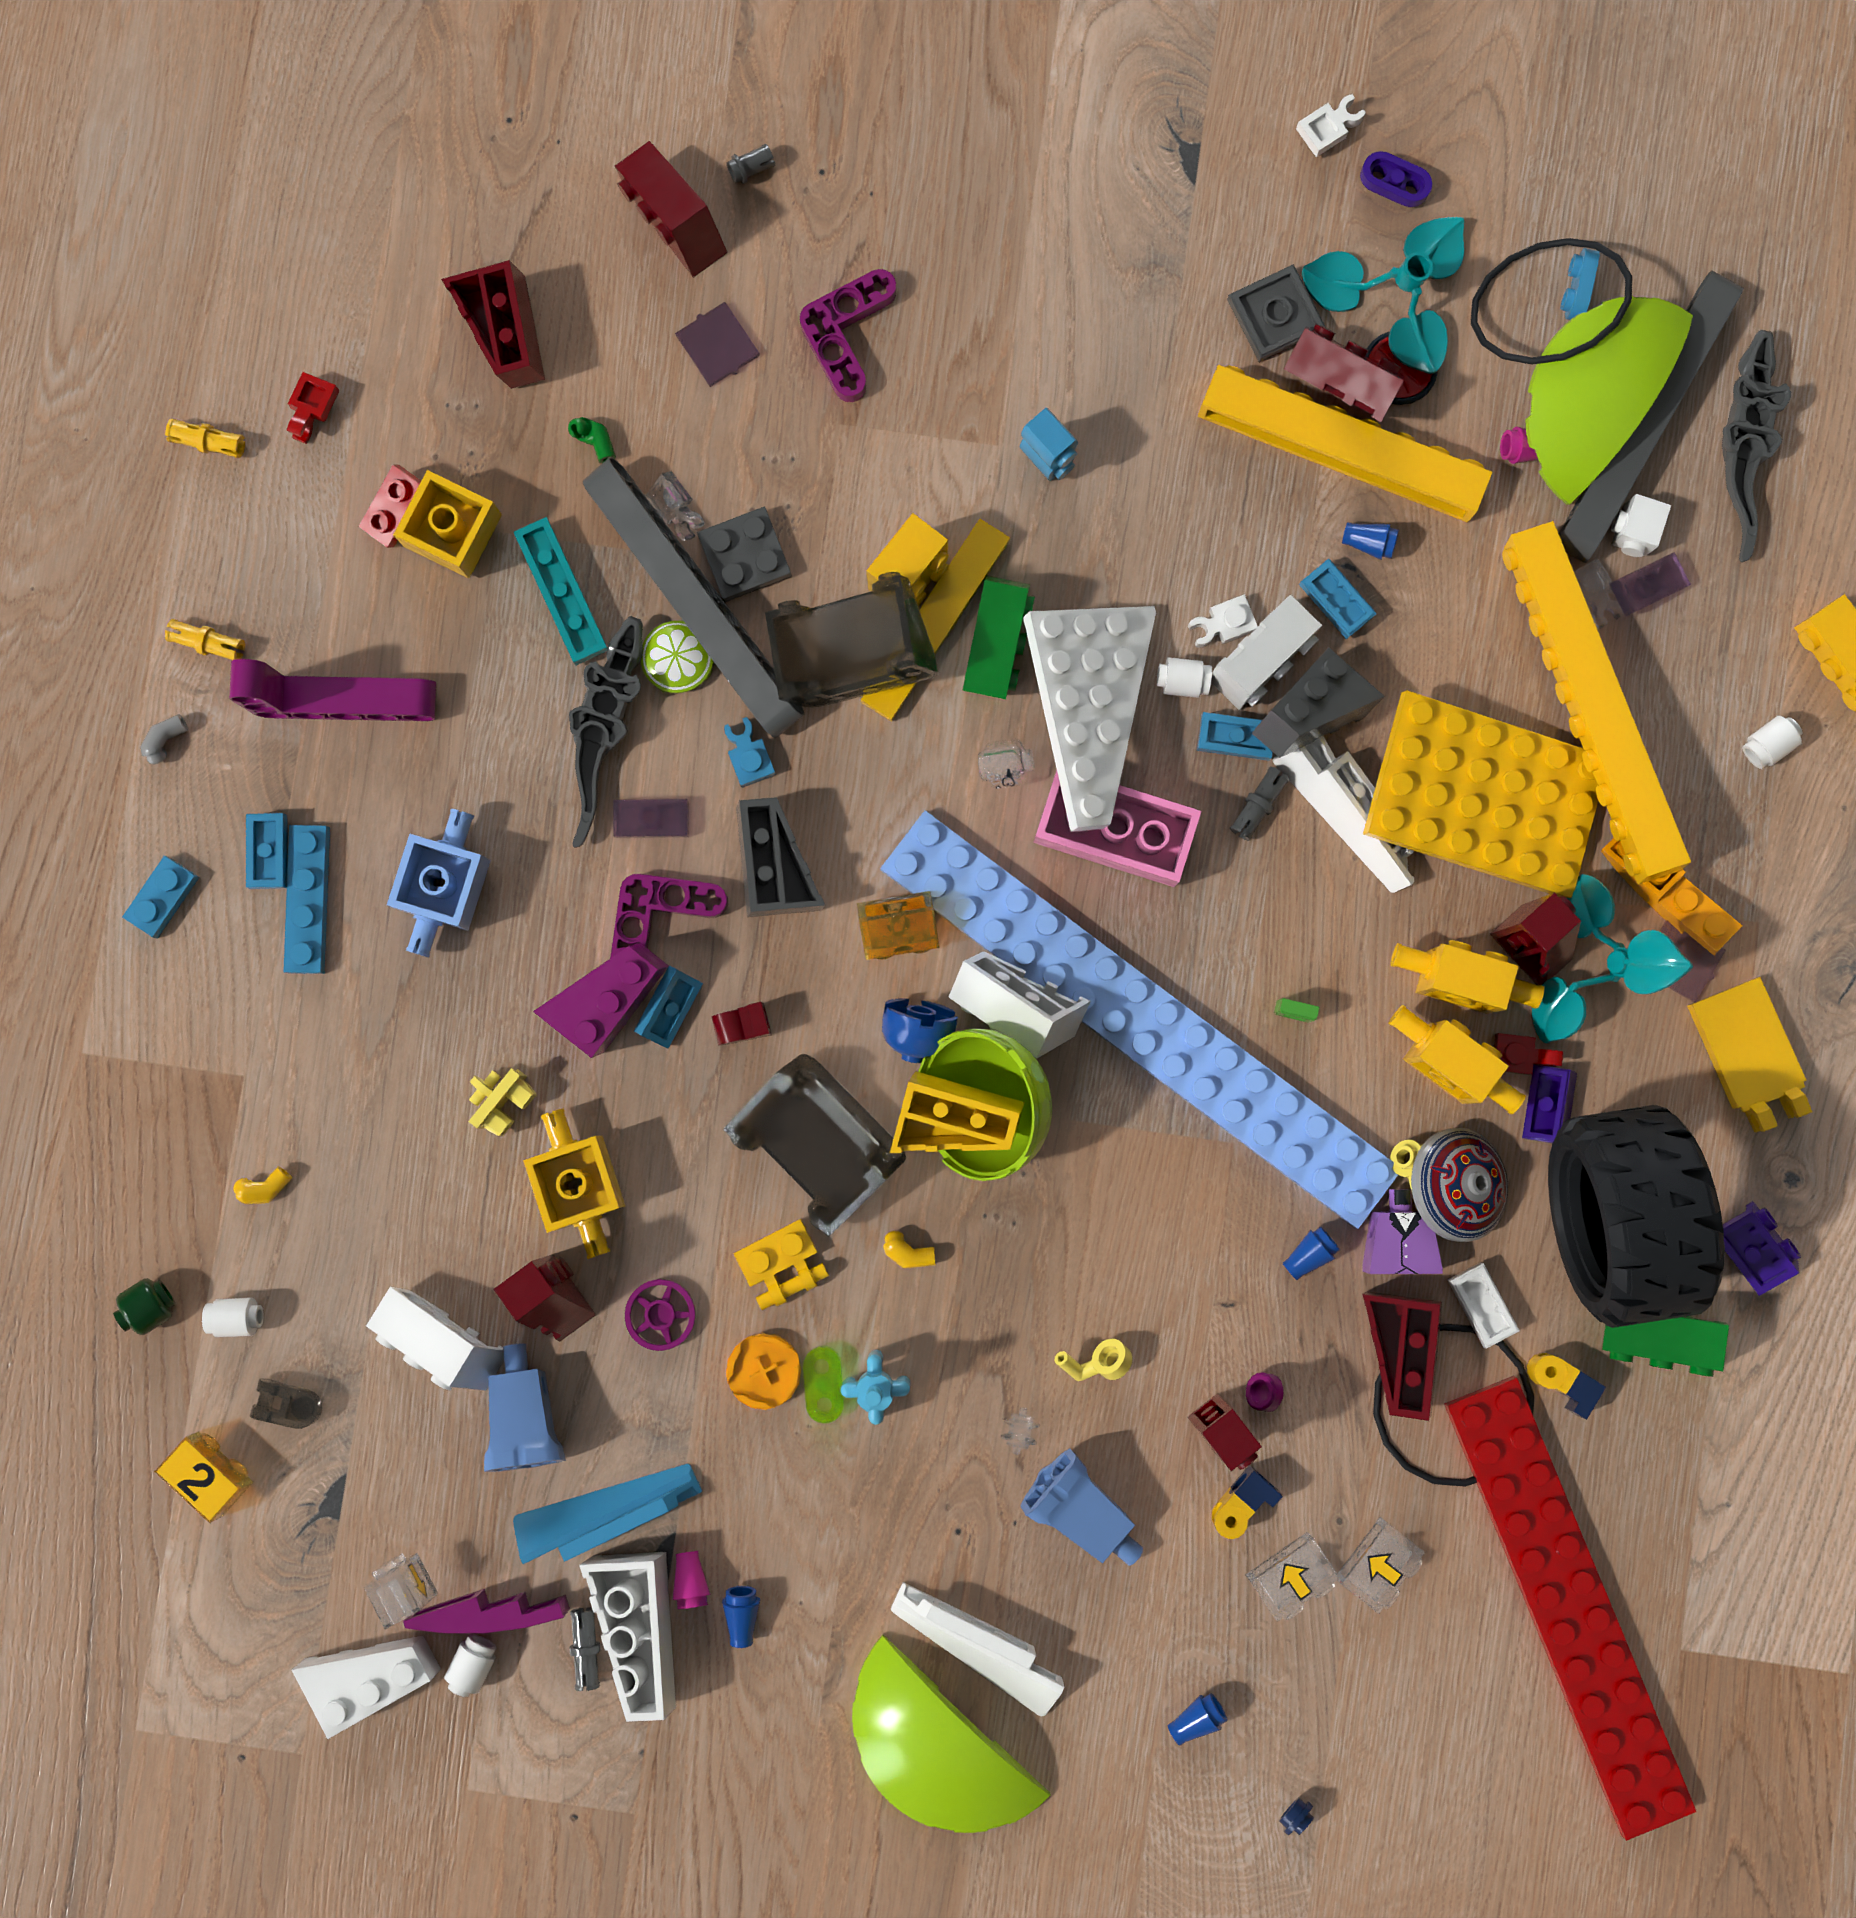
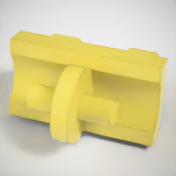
M511 1068L495 1089L493 1088L494 1085L501 1078L495 1071L492 1070L485 1080L474 1075L470 1083L477 1090L469 1100L478 1106L485 1096L488 1098L468 1122L477 1129H487L498 1136H504L514 1123V1120L501 1110L504 1104L510 1099L518 1107L525 1109L537 1093L525 1081L527 1076L519 1069L514 1070Z

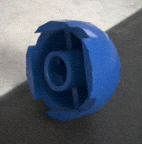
M907 998L890 999L885 1002L882 1019V1032L885 1041L894 1051L902 1054L901 1058L911 1063H921L924 1057H930L936 1052L939 1047L937 1041L956 1031L958 1016L955 1017V1012L952 1009L921 1000L922 1006H908L909 999Z

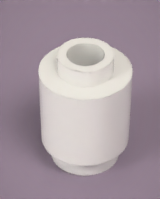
M1167 657L1166 665L1159 664L1157 686L1163 687V694L1195 698H1199L1200 694L1208 695L1211 686L1212 666L1203 665V661Z
M1776 716L1747 738L1748 743L1742 749L1745 756L1754 766L1763 769L1765 766H1773L1802 744L1801 735L1803 732L1799 724L1791 717L1785 719L1782 716Z
M254 1298L216 1299L213 1303H207L203 1308V1330L206 1334H213L214 1337L253 1336L257 1328H261L263 1324V1308L261 1305H257Z
M469 1634L467 1640L460 1643L444 1676V1679L449 1683L448 1689L462 1697H468L470 1693L478 1694L496 1658L494 1655L496 1645L482 1636Z

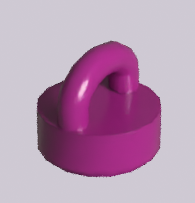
M1262 1372L1256 1373L1249 1379L1246 1386V1399L1253 1409L1273 1412L1282 1402L1284 1388L1278 1376Z

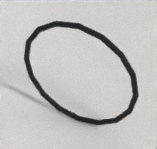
M1565 238L1536 243L1508 256L1485 276L1472 299L1471 326L1480 344L1501 359L1531 365L1563 361L1593 348L1618 327L1632 302V275L1619 254L1598 242ZM1566 245L1596 249L1614 260L1625 278L1624 302L1613 322L1591 341L1564 353L1538 357L1506 353L1486 340L1478 324L1479 300L1490 281L1513 261L1541 249Z
M1440 1324V1331L1476 1334L1470 1325ZM1502 1340L1495 1345L1499 1346L1518 1368L1527 1394V1402L1533 1414L1534 1393L1524 1364ZM1379 1373L1375 1381L1373 1416L1383 1445L1405 1470L1432 1484L1466 1487L1477 1483L1474 1476L1467 1479L1434 1477L1410 1465L1389 1441L1380 1414L1382 1379Z

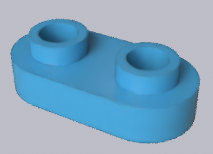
M1583 248L1580 255L1574 254L1568 269V276L1573 277L1571 287L1565 290L1560 307L1561 310L1565 311V319L1571 320L1577 314L1587 312L1599 263V251Z

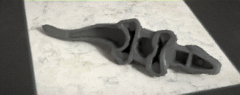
M1760 330L1756 333L1749 348L1739 360L1738 370L1741 377L1735 381L1733 403L1730 408L1727 425L1722 431V453L1725 461L1726 487L1742 526V544L1739 554V560L1742 563L1749 560L1752 556L1758 532V516L1753 496L1755 474L1758 466L1772 457L1782 443L1783 439L1778 431L1774 429L1777 413L1787 406L1792 393L1786 383L1779 387L1771 386V378L1776 367L1773 334L1766 330Z
M632 616L624 621L619 631L611 639L607 649L605 666H601L597 661H594L585 667L584 684L587 691L582 706L576 707L569 712L570 731L576 744L575 770L582 809L580 823L572 843L574 848L582 846L586 840L597 809L598 777L605 755L627 735L628 730L623 722V717L628 703L632 702L641 690L640 679L637 675L633 677L630 675L642 658L643 624L641 619Z

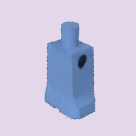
M526 1344L503 1346L505 1374L488 1376L490 1441L488 1450L484 1455V1471L499 1472L534 1468L566 1461L563 1446L558 1441L554 1430L545 1371L540 1369L528 1370Z
M1070 1448L1060 1454L1051 1464L1040 1470L1034 1484L1020 1505L1026 1516L1037 1523L1047 1524L1056 1528L1102 1564L1113 1552L1130 1566L1140 1558L1143 1552V1547L1128 1535L1135 1524L1089 1478L1085 1465Z

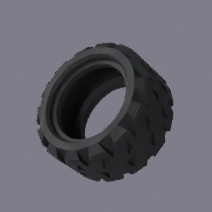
M1657 1105L1578 1116L1564 1122L1561 1129L1557 1132L1549 1155V1202L1560 1255L1568 1278L1581 1303L1599 1322H1603L1611 1328L1702 1314L1712 1305L1714 1296L1720 1286L1724 1269L1725 1246L1722 1216L1716 1188L1703 1152L1692 1133L1676 1115L1672 1114L1667 1108Z

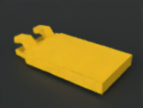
M1761 977L1754 978L1687 1005L1732 1109L1741 1108L1742 1112H1745L1754 1132H1765L1778 1126L1771 1108L1766 1104L1779 1098L1788 1119L1799 1118L1812 1113L1806 1094L1800 1090L1805 1088L1804 1081L1807 1080Z

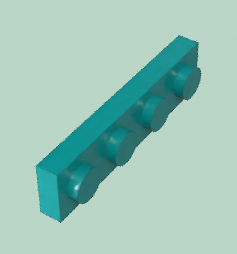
M542 518L514 531L517 542L573 663L577 666L607 652L608 647L548 518Z

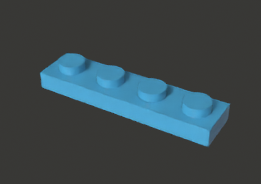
M289 825L284 973L325 974L330 827Z

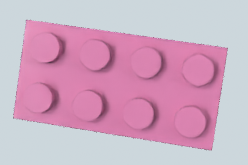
M1056 770L1033 843L1175 887L1180 882L1201 811L1119 785L1113 816L1109 826L1104 829L1071 832Z

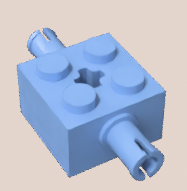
M451 809L442 840L433 841L409 834L387 902V906L413 914V918L416 919L408 947L406 948L408 952L429 958L437 928L442 926L443 923L469 931L491 861L480 854L467 851V848L464 847L474 815ZM443 878L445 880L443 887L437 888L434 886L435 879L441 880Z

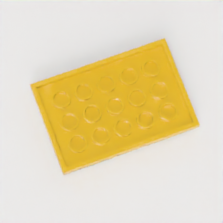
M1406 690L1401 692L1363 835L1548 894L1555 892L1557 896L1562 895L1566 898H1571L1577 884L1598 804L1596 786L1598 784L1593 772H1588L1582 758L1584 749Z

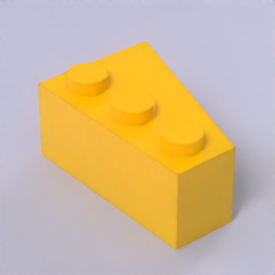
M915 1071L908 1081L890 1153L916 1150L938 1152V1150L962 1149V1151L1010 1150L1016 1137L1025 1102Z

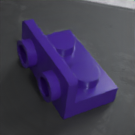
M1752 1201L1746 1205L1745 1212L1723 1224L1725 1252L1760 1296L1799 1274L1798 1259L1801 1258V1255L1790 1239L1782 1240L1775 1231L1778 1225L1766 1208L1760 1210Z

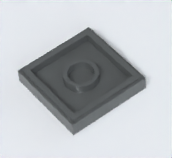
M1294 264L1229 294L1227 298L1258 362L1295 346L1306 326L1311 329L1314 328L1315 324L1325 327Z

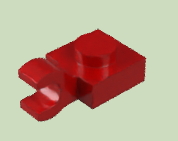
M302 372L287 403L292 410L296 411L287 426V431L293 434V439L307 444L312 435L314 419L325 423L339 393V389L335 384Z
M1503 1033L1495 1034L1494 1048L1502 1054L1500 1060L1509 1066L1505 1071L1508 1073L1532 1075L1533 1064L1551 1067L1562 1066L1563 1051L1535 1049L1536 1037Z

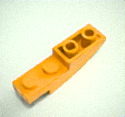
M1613 838L1601 850L1622 878L1679 933H1688L1711 954L1715 955L1743 926L1684 877L1686 871L1683 869L1638 885L1635 877L1630 876L1625 868L1623 861L1625 852L1620 841H1616Z

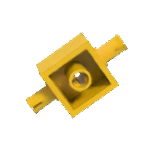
M1450 940L1449 944H1440V946L1427 950V952L1403 946L1400 943H1397L1394 948L1390 962L1391 966L1420 973L1415 993L1485 1014L1507 1010L1509 1000L1531 1006L1535 1009L1542 1002L1544 986L1515 979L1519 966L1508 963L1509 957L1491 951H1486L1485 955L1471 952V945Z
M1401 1005L1389 1020V1025L1394 1026L1415 1042L1403 1060L1462 1104L1482 1103L1488 1096L1507 1110L1509 1114H1514L1523 1104L1526 1095L1520 1093L1500 1078L1509 1067L1500 1060L1502 1054L1493 1046L1485 1042L1480 1045L1470 1038L1471 1031L1462 1023L1452 1019L1451 1022L1443 1020L1427 1024L1404 1005Z
M562 1108L552 1111V1113L541 1115L552 1146L549 1148V1152L523 1160L546 1233L573 1225L574 1228L578 1227L587 1253V1259L610 1252L599 1220L603 1218L602 1214L626 1207L603 1135L593 1136L581 1141L573 1140L564 1113L565 1110ZM572 1174L575 1178L582 1179V1185L578 1187V1191L568 1187V1183L573 1180Z

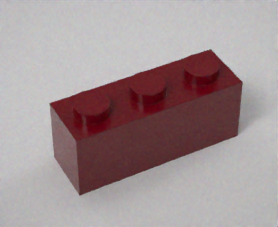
M1214 1395L1188 1416L1194 1427L1230 1471L1236 1467L1242 1470L1253 1463L1258 1457L1256 1451L1262 1446L1233 1408L1219 1395Z

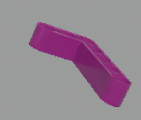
M235 659L231 661L229 699L252 714L264 718L435 720L436 682L418 678L284 676L265 662L252 659Z

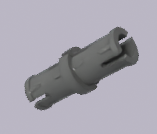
M1274 767L1268 768V772L1255 792L1248 794L1245 799L1247 802L1246 806L1230 827L1234 834L1241 832L1239 837L1246 841L1251 840L1253 833L1264 816L1271 814L1274 809L1273 802L1285 784L1290 780L1284 773L1278 776L1280 770Z
M587 1607L586 1611H584V1608L573 1609L570 1611L573 1644L569 1648L570 1655L574 1656L575 1690L583 1691L584 1686H586V1691H590L600 1687L597 1664L600 1642L596 1641L594 1613L592 1607Z

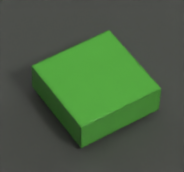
M1281 998L1276 1001L1274 1013L1278 1016L1309 1023L1317 1020L1319 1007Z

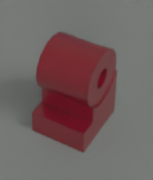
M763 1002L749 1004L736 1010L711 1016L718 1046L772 1036Z

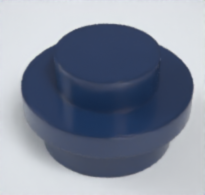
M1298 1797L1279 1819V1822L1285 1827L1283 1831L1287 1835H1290L1293 1831L1300 1835L1314 1819L1309 1813L1313 1805L1309 1801L1305 1804Z

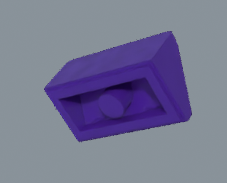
M1533 1065L1522 1135L1523 1139L1553 1144L1562 1124L1571 1119L1577 1072L1569 1069Z

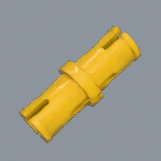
M173 418L166 425L165 436H167L166 440L168 442L188 445L206 454L211 451L241 458L244 453L245 441L243 440L245 437L241 434L220 431L207 423H202L201 425L190 424Z
M171 619L167 624V627L181 632V634L165 630V640L167 642L195 648V651L202 655L211 653L230 660L243 657V654L229 649V647L245 651V641L243 639L216 633L212 627L202 626L199 628L180 622L177 619Z

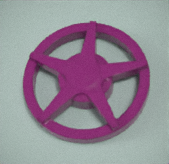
M666 1279L648 1281L639 1286L631 1294L625 1307V1324L629 1334L639 1345L650 1350L664 1351L680 1345L690 1335L695 1324L696 1310L691 1295L680 1284ZM652 1286H667L660 1300L650 1302L639 1295L645 1289ZM673 1288L685 1298L689 1312L675 1311L674 1306L670 1303ZM635 1300L646 1309L644 1314L645 1322L636 1330L631 1318ZM689 1317L684 1333L672 1342L669 1327L674 1323L675 1319ZM648 1328L661 1330L666 1344L658 1345L647 1342L638 1334Z

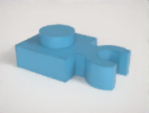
M747 717L743 718L745 731L741 735L733 734L729 724L724 726V731L729 741L737 745V748L728 751V754L742 788L776 775L762 738L754 742L751 741L753 726Z

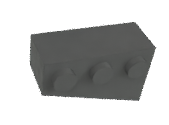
M1328 647L1261 721L1252 734L1281 758L1313 743L1317 738L1325 734H1332L1353 721L1356 723L1364 719L1385 696Z
M777 797L739 800L736 813L747 917L821 911L825 903L810 875L811 872L799 851L794 834Z

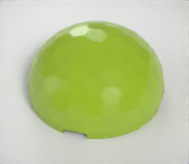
M973 1028L953 1032L937 1041L939 1047L936 1052L930 1057L923 1058L918 1072L1025 1102L1016 1137L1010 1150H938L944 1158L942 1162L956 1173L979 1181L1001 1179L1017 1172L1036 1156L1050 1129L1052 1097L1048 1079L1042 1066L1032 1053L1014 1038L995 1030Z

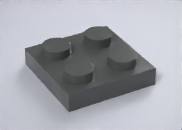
M765 506L697 532L724 602L792 577Z

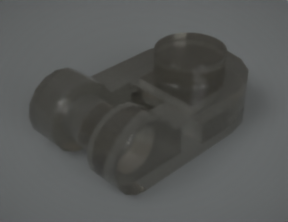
M260 1378L256 1389L257 1392H260L257 1404L252 1405L250 1417L285 1427L302 1429L314 1424L319 1419L322 1413V1403L320 1397L309 1389L284 1384L272 1379ZM275 1396L282 1398L280 1410L272 1407Z

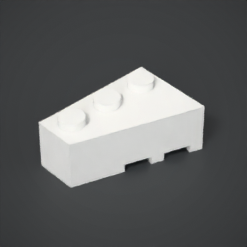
M1289 595L1249 636H1246L1238 644V647L1227 658L1224 657L1217 664L1212 672L1211 683L1238 710L1247 702L1253 707L1268 692L1263 686L1272 677L1279 681L1294 666L1289 660L1298 651L1304 656L1319 641L1315 634L1322 624L1292 595Z
M984 951L964 960L949 995V998L959 1004L962 1010L978 1017L988 1024L991 1030L1014 1038L1028 1049L1036 1059L1075 1037L1091 1002L1090 1000L1080 996L1078 1002L1065 997L1056 992L1058 989L1057 985L1049 981L1045 987L1024 977L1025 970Z
M390 1287L366 1325L377 1334L376 1341L389 1349L395 1350L397 1348L404 1353L403 1360L407 1364L419 1370L426 1369L432 1374L431 1381L443 1389L451 1390L452 1387L486 1390L489 1386L488 1376L496 1375L504 1361L503 1347L500 1345L498 1347L486 1346L477 1339L479 1332L470 1327L465 1331L448 1318V1313L412 1291Z
M417 1636L376 1644L374 1647L345 1650L338 1654L305 1658L292 1669V1672L327 1739L430 1682L441 1668L424 1636Z

